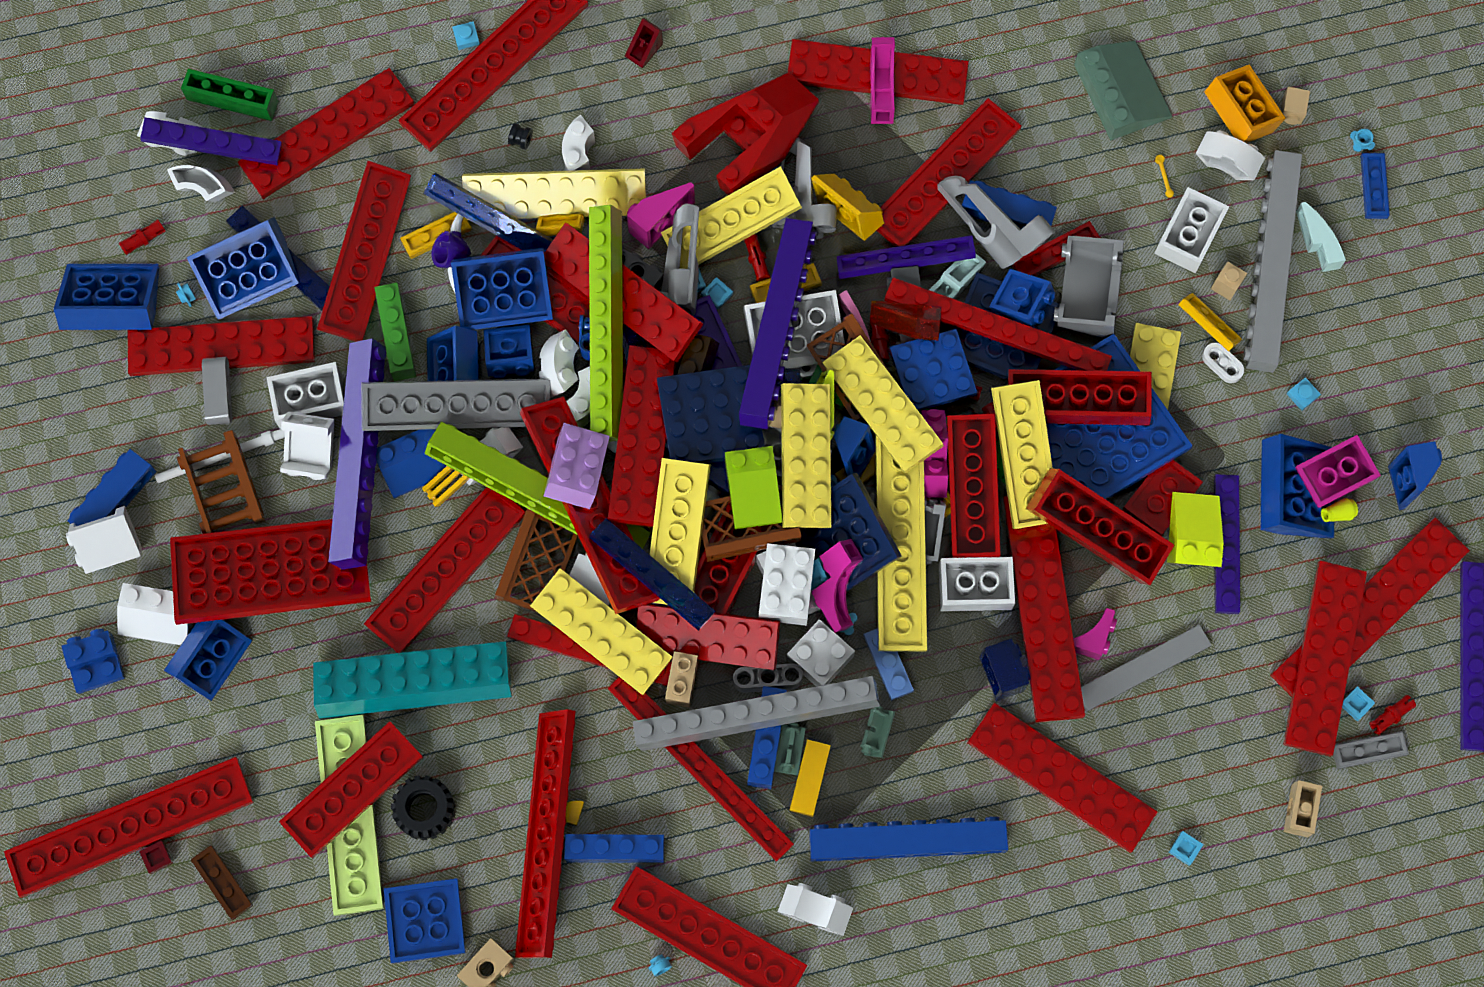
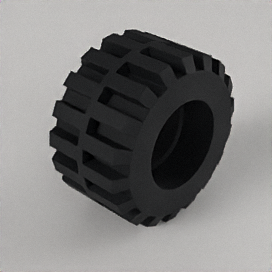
M418 775L414 776L415 779L410 780V778L405 780L406 784L403 786L400 784L397 788L399 791L397 794L394 793L392 797L394 800L391 803L392 817L396 825L405 834L414 839L437 838L439 833L444 834L446 832L445 828L447 826L450 827L453 823L451 821L452 817H455V801L449 789L437 778L433 779L427 775L425 777ZM421 795H432L437 801L435 814L426 821L414 820L410 815V806L414 799Z

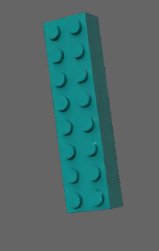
M503 641L313 662L314 707L319 719L509 698L512 697L507 643Z

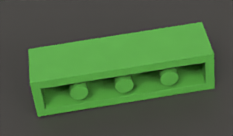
M398 283L375 287L392 378L394 381L417 377Z

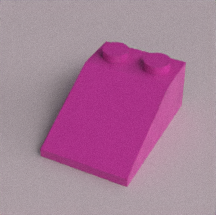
M690 182L644 198L638 204H633L627 211L629 233L649 250L662 237L661 232L673 226V219L677 209L686 203L695 204L694 185Z
M1358 435L1295 467L1318 508L1369 484L1381 476Z

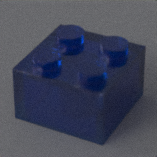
M1012 638L984 648L979 656L996 702L1024 692L1030 684L1031 676L1027 666L1023 667L1020 657H1022L1020 647L1017 643H1013Z

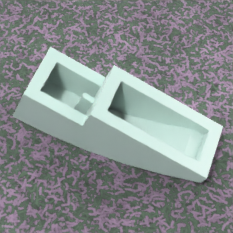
M1306 202L1301 203L1296 213L1307 252L1317 251L1323 272L1340 269L1346 259L1335 234L1316 210Z
M977 254L976 258L955 261L929 290L956 299L975 278L976 273H979L984 267L986 261Z

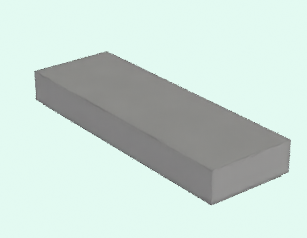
M1403 731L1335 744L1333 757L1338 770L1407 756L1409 752Z

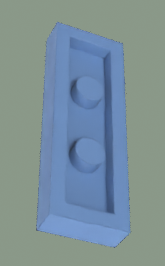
M878 628L864 633V639L891 701L912 693L914 689L898 652L878 651Z

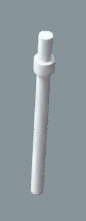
M285 430L267 431L261 433L260 437L241 443L242 452L263 445L267 447L275 444L276 440L285 438ZM225 452L192 464L193 470L230 458L231 455ZM180 466L156 474L155 478L157 483H161L186 474L185 469L181 470Z

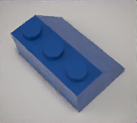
M455 325L427 338V381L479 380L477 331Z
M420 429L377 448L376 461L394 499L425 486L446 467L445 464L425 454L428 441L436 429Z
M1435 441L1407 446L1388 466L1399 511L1404 510L1425 490L1440 467L1442 453L1437 448Z
M223 620L197 622L164 671L212 701L252 640Z

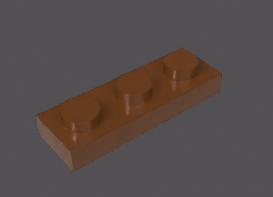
M212 845L191 859V862L231 920L236 919L253 906Z

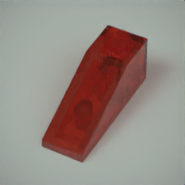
M871 301V324L915 339L938 341L941 307Z

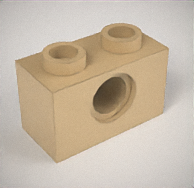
M674 651L665 696L666 704L690 708L699 662L698 655Z
M1300 780L1291 785L1283 832L1303 837L1315 834L1322 792L1321 785Z
M490 938L459 972L457 977L468 987H496L495 982L501 975L506 977L514 968L512 963L515 960ZM486 963H492L494 966V972L490 976H483L481 972L482 966Z

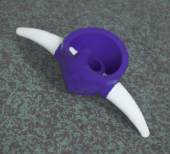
M463 206L458 212L450 231H445L438 236L431 252L434 265L448 269L449 280L454 292L451 261L452 259L467 258L471 255L469 246L461 238V225L467 206Z

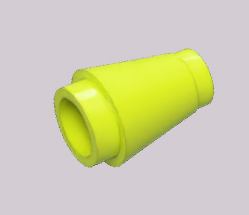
M1343 498L1321 510V517L1325 522L1351 521L1358 514L1356 502L1348 498Z

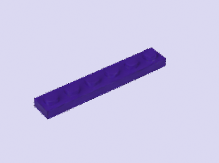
M144 117L140 136L141 142L278 165L282 142L147 117Z
M971 235L836 256L839 279L888 272L894 268L921 267L976 258L973 236Z
M1215 474L1214 496H1220L1224 543L1222 567H1214L1215 613L1239 614V475Z

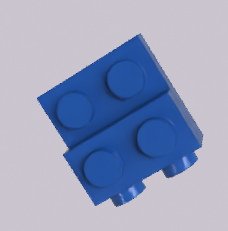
M1009 269L989 307L992 312L1011 317L1013 321L1035 328L1037 323L1041 324L1045 317L1044 309L1047 304L1051 305L1053 303L1055 292L1050 281Z
M530 325L484 330L485 359L488 376L501 379L506 374L516 373L519 376H525L529 372L534 371Z
M93 630L90 632L89 637L83 639L80 636L69 638L66 640L67 644L61 646L67 668L71 672L76 693L81 694L125 679L113 634L108 630Z

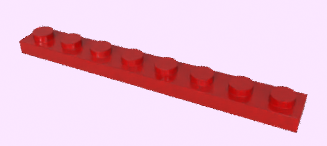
M514 614L507 638L609 669L556 626ZM669 662L654 681L655 684L667 687L672 662Z

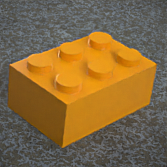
M1250 64L1215 77L1204 91L1234 138L1245 143L1273 133L1286 119Z

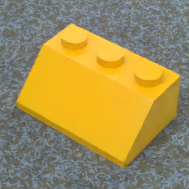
M820 174L811 177L818 204L835 205L837 219L862 240L865 241L884 224L883 211L879 205L869 202L866 196L861 191L854 190L845 178L841 179L835 174Z

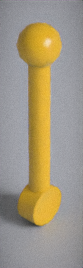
M1157 155L1155 162L1159 164L1166 187L1165 195L1171 198L1174 196V191L1170 188L1163 164L1165 158L1163 155Z

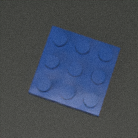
M957 329L889 348L901 389L918 411L977 396V390Z
M457 878L384 888L391 964L466 954L459 880Z

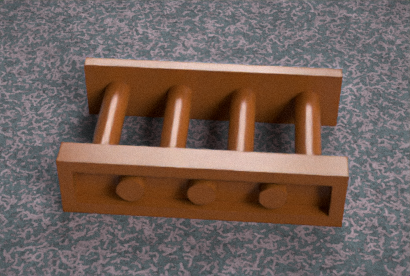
M233 430L223 433L225 440L222 441V444L188 455L184 448L178 449L180 456L177 457V461L181 470L185 469L202 518V522L199 525L203 534L214 533L215 529L246 518L249 520L253 519L257 524L266 521L237 434ZM225 452L226 454L230 453L233 462H230L229 466L198 477L195 476L192 464ZM232 474L234 476L238 475L240 484H237L236 488L203 499L199 486ZM239 496L246 498L248 505L244 506L245 509L212 521L210 520L207 511L208 507Z

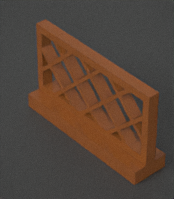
M852 313L844 318L845 321L806 345L821 370L825 372L827 370L823 366L821 359L826 360L831 356L833 345L844 347L851 340L861 335L887 369ZM845 328L849 334L847 344L835 342L836 333ZM820 343L830 344L827 356L818 355L814 347ZM834 382V390L851 418L856 421L861 420L863 417L860 413L855 415L852 410V403L849 401L848 404L845 399L847 396L841 393L840 387Z
M782 485L778 486L779 492L782 491ZM730 496L706 501L705 508L712 507L718 511L712 522L706 518L703 521L702 539L707 562L767 549V543L788 545L801 542L799 527L782 528L778 524H771L765 532L761 533L752 527H748L742 537L736 538L729 533L734 525L733 516L724 511L727 504L731 502ZM721 513L733 520L726 531L715 525ZM704 522L709 525L707 529H705ZM713 527L721 532L723 536L719 542L709 544L707 534Z
M527 509L494 599L502 602L504 600L537 612L530 605L534 601L533 597L539 595L542 590L530 594L526 582L538 578L544 589L545 584L541 575L552 570L555 575L557 572L556 568L561 567L565 572L578 535L573 533L572 539L562 544L557 532L564 528ZM538 519L548 522L551 531L539 535L536 529ZM533 532H534L535 535H536V538H534V539L531 540L532 535H533ZM554 534L558 546L546 550L542 538ZM539 541L543 553L531 557L528 546L533 542ZM569 545L568 550L566 552L564 547ZM561 549L565 557L564 561L554 566L549 553ZM525 554H526L527 557H528V560L523 561V560H524V557H525ZM546 556L551 567L538 572L534 560ZM530 562L535 575L523 579L519 570L521 566ZM518 576L520 581L515 583L516 578ZM522 584L527 597L520 600L510 597L512 589ZM529 599L530 602H531V604H529V603H527V602H524V601H526V600Z

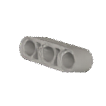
M203 358L202 378L206 424L232 423L228 358Z
M777 664L775 670L740 667L733 674V685L737 691L742 693L762 692L763 686L793 690L801 685L803 672L796 664ZM788 672H795L799 678L791 682L785 678V675ZM770 673L775 679L771 683H765L761 679L762 675ZM740 675H747L751 681L746 685H741L737 679Z

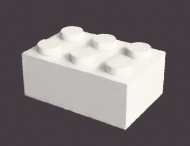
M1187 187L1154 254L1196 273L1229 206Z
M336 362L266 377L274 419L280 429L281 421L288 412L325 418L343 415L345 392L341 373Z
M767 543L759 618L807 626L815 549Z
M1013 557L940 559L938 565L940 611L1013 609L1015 605Z

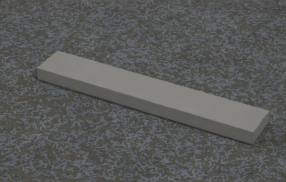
M1198 625L1082 686L1081 691L1085 711L1088 712L1211 647L1212 645L1201 626Z

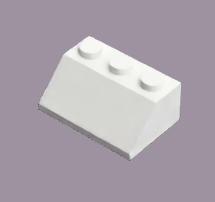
M123 583L117 605L118 635L181 646L192 630L194 623L175 624L173 591Z

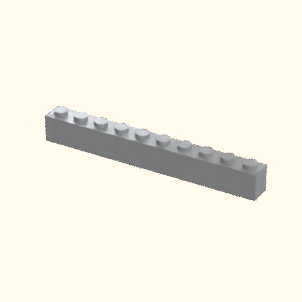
M1275 150L1272 157L1267 158L1265 171H1269L1263 185L1266 199L1262 200L1260 209L1264 216L1263 220H1260L1258 233H1261V241L1258 240L1256 245V254H1259L1258 262H1255L1253 275H1256V283L1253 282L1251 287V296H1254L1253 304H1250L1248 311L1251 325H1248L1246 330V339H1249L1248 347H1245L1243 360H1246V369L1273 373L1278 367L1302 154Z
M869 676L633 721L635 743L641 751L879 707L880 702L874 677Z

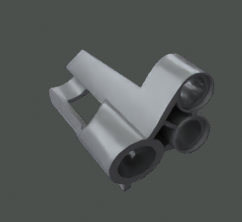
M798 137L789 152L797 155L795 186L793 190L802 208L772 224V227L783 229L786 218L813 222V231L817 232L816 239H821L824 233H831L836 230L837 209L832 204L813 205L811 179L812 148L806 145L803 139ZM785 159L777 165V168L781 166L783 171Z
M950 176L937 184L939 192L966 222L975 238L1001 269L1014 264L1023 256L1036 250L1055 232L1045 218L1040 215L1020 229L977 184H969L961 176ZM966 194L991 223V228L984 233L956 200V196Z
M686 203L677 209L674 215L672 236L668 241L662 290L660 292L694 316L696 313L699 278L698 261L696 258L699 206ZM691 226L688 269H680L683 227Z

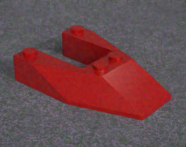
M788 72L687 119L671 134L675 146L690 160L722 132H725L744 150L716 175L720 189L727 195H730L768 174L786 158L818 105L819 99Z

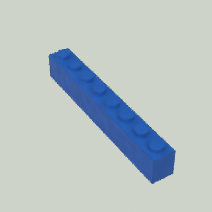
M986 817L985 821L975 822V818H962L959 823H951V819H938L936 824H926V820H914L912 825H902V821L887 822V826H878L877 822L863 823V827H853L852 823L839 824V828H829V825L821 824L814 825V829L809 830L810 862L1006 853L1008 851L1006 820L1000 821L999 817Z

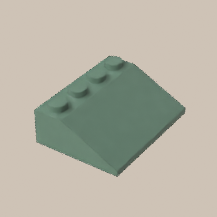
M1136 41L1098 45L1077 54L1074 66L1110 141L1172 118V114Z

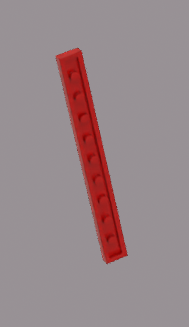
M894 277L884 301L1075 370L1107 371L1112 358L1111 355Z
M620 677L607 688L637 720L667 715L646 693L642 695ZM694 742L664 747L775 862L780 860L794 846L790 839Z

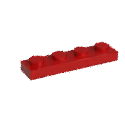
M1088 221L1039 246L1036 250L1023 256L1011 266L1016 271L1037 276L1066 261V257H1062L1063 243L1067 244L1068 236L1101 237L1092 223Z

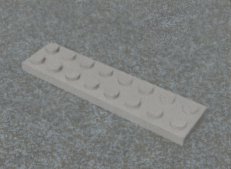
M550 380L361 382L362 430L437 429L441 421L445 424L453 425L457 429L526 427L520 415L521 408L549 401Z

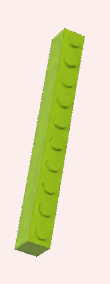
M612 205L589 207L590 430L610 436L608 442L618 440L623 401L622 211Z
M440 422L428 441L425 450L426 455L578 535L562 501L544 497L547 477L535 469L524 466L517 459L509 458L500 453L496 448L479 442L477 438L460 432L453 425ZM626 524L641 553L651 532L640 525Z

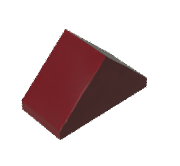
M642 18L625 57L641 68H644L663 45L662 30L647 19Z

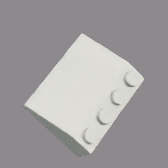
M836 290L803 295L802 302L797 303L799 316L797 322L793 321L792 327H795L793 341L788 342V347H790L788 361L784 360L783 363L786 369L818 364L806 345L841 323ZM765 302L743 306L752 356ZM843 330L836 333L835 342L845 343ZM820 343L814 347V350L818 355L827 356L830 344ZM833 345L831 356L843 347Z

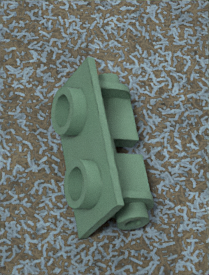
M879 706L870 710L871 713L867 725L871 729L865 730L860 747H862L861 752L864 753L863 755L882 758L895 711L883 710V707Z
M795 723L781 726L774 772L798 776L806 728L799 727Z

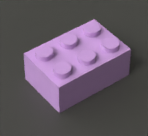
M563 423L557 439L544 497L590 509L596 496L610 436Z

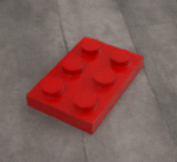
M1172 460L1149 474L1122 510L1162 536L1170 526L1172 492L1194 494L1203 481Z

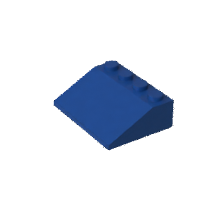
M275 217L186 257L217 320L300 283L285 237Z
M544 248L452 259L451 268L460 327L476 330L553 320Z
M67 264L54 306L59 330H152L156 315L159 264Z
M1278 434L1262 440L1260 530L1281 535L1334 538V522H1325L1321 517V510L1332 505L1334 501L1318 508L1295 468L1297 465L1332 447L1284 434Z

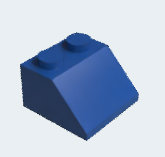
M844 416L841 423L835 426L833 436L847 477L852 473H857L861 477L875 453V444L869 425Z

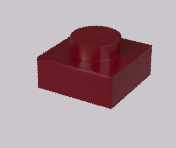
M162 840L139 851L149 874H153L173 864L168 849Z

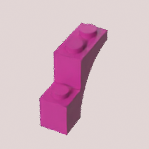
M875 37L871 41V124H893L894 37Z
M921 410V415H923V418L944 445L924 460L925 498H947L948 432L945 410Z
M852 539L839 541L819 556L823 563V568L830 574L831 578L811 591L816 605L822 610L827 624L835 633L847 630L854 625L847 609L846 589L853 570L863 558Z
M1106 608L1100 621L1093 629L1084 635L1073 638L1075 653L1099 660L1102 654L1107 655L1111 642L1107 640L1109 632H1114L1117 619L1114 618L1115 610Z

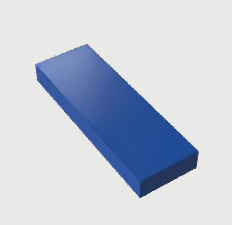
M1362 153L1360 158L1365 219H1388L1390 213L1385 153Z

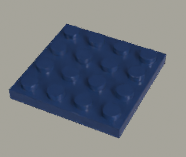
M977 272L964 303L1012 320L1011 317L992 312L989 307L1002 281ZM1053 301L1051 305H1046L1044 320L1041 324H1036V329L1052 333L1056 323L1054 321L1055 307H1060L1059 303ZM956 326L953 328V330L957 329L968 365L1008 380L1009 369L1037 370L1042 357Z
M750 365L657 378L670 459L706 464L725 461V452L765 447L762 428L740 425L739 410Z
M852 473L831 487V528H800L801 542L795 543L797 547L815 549L814 560H816L839 541L852 539L863 560L853 570L846 592L902 557L857 473Z

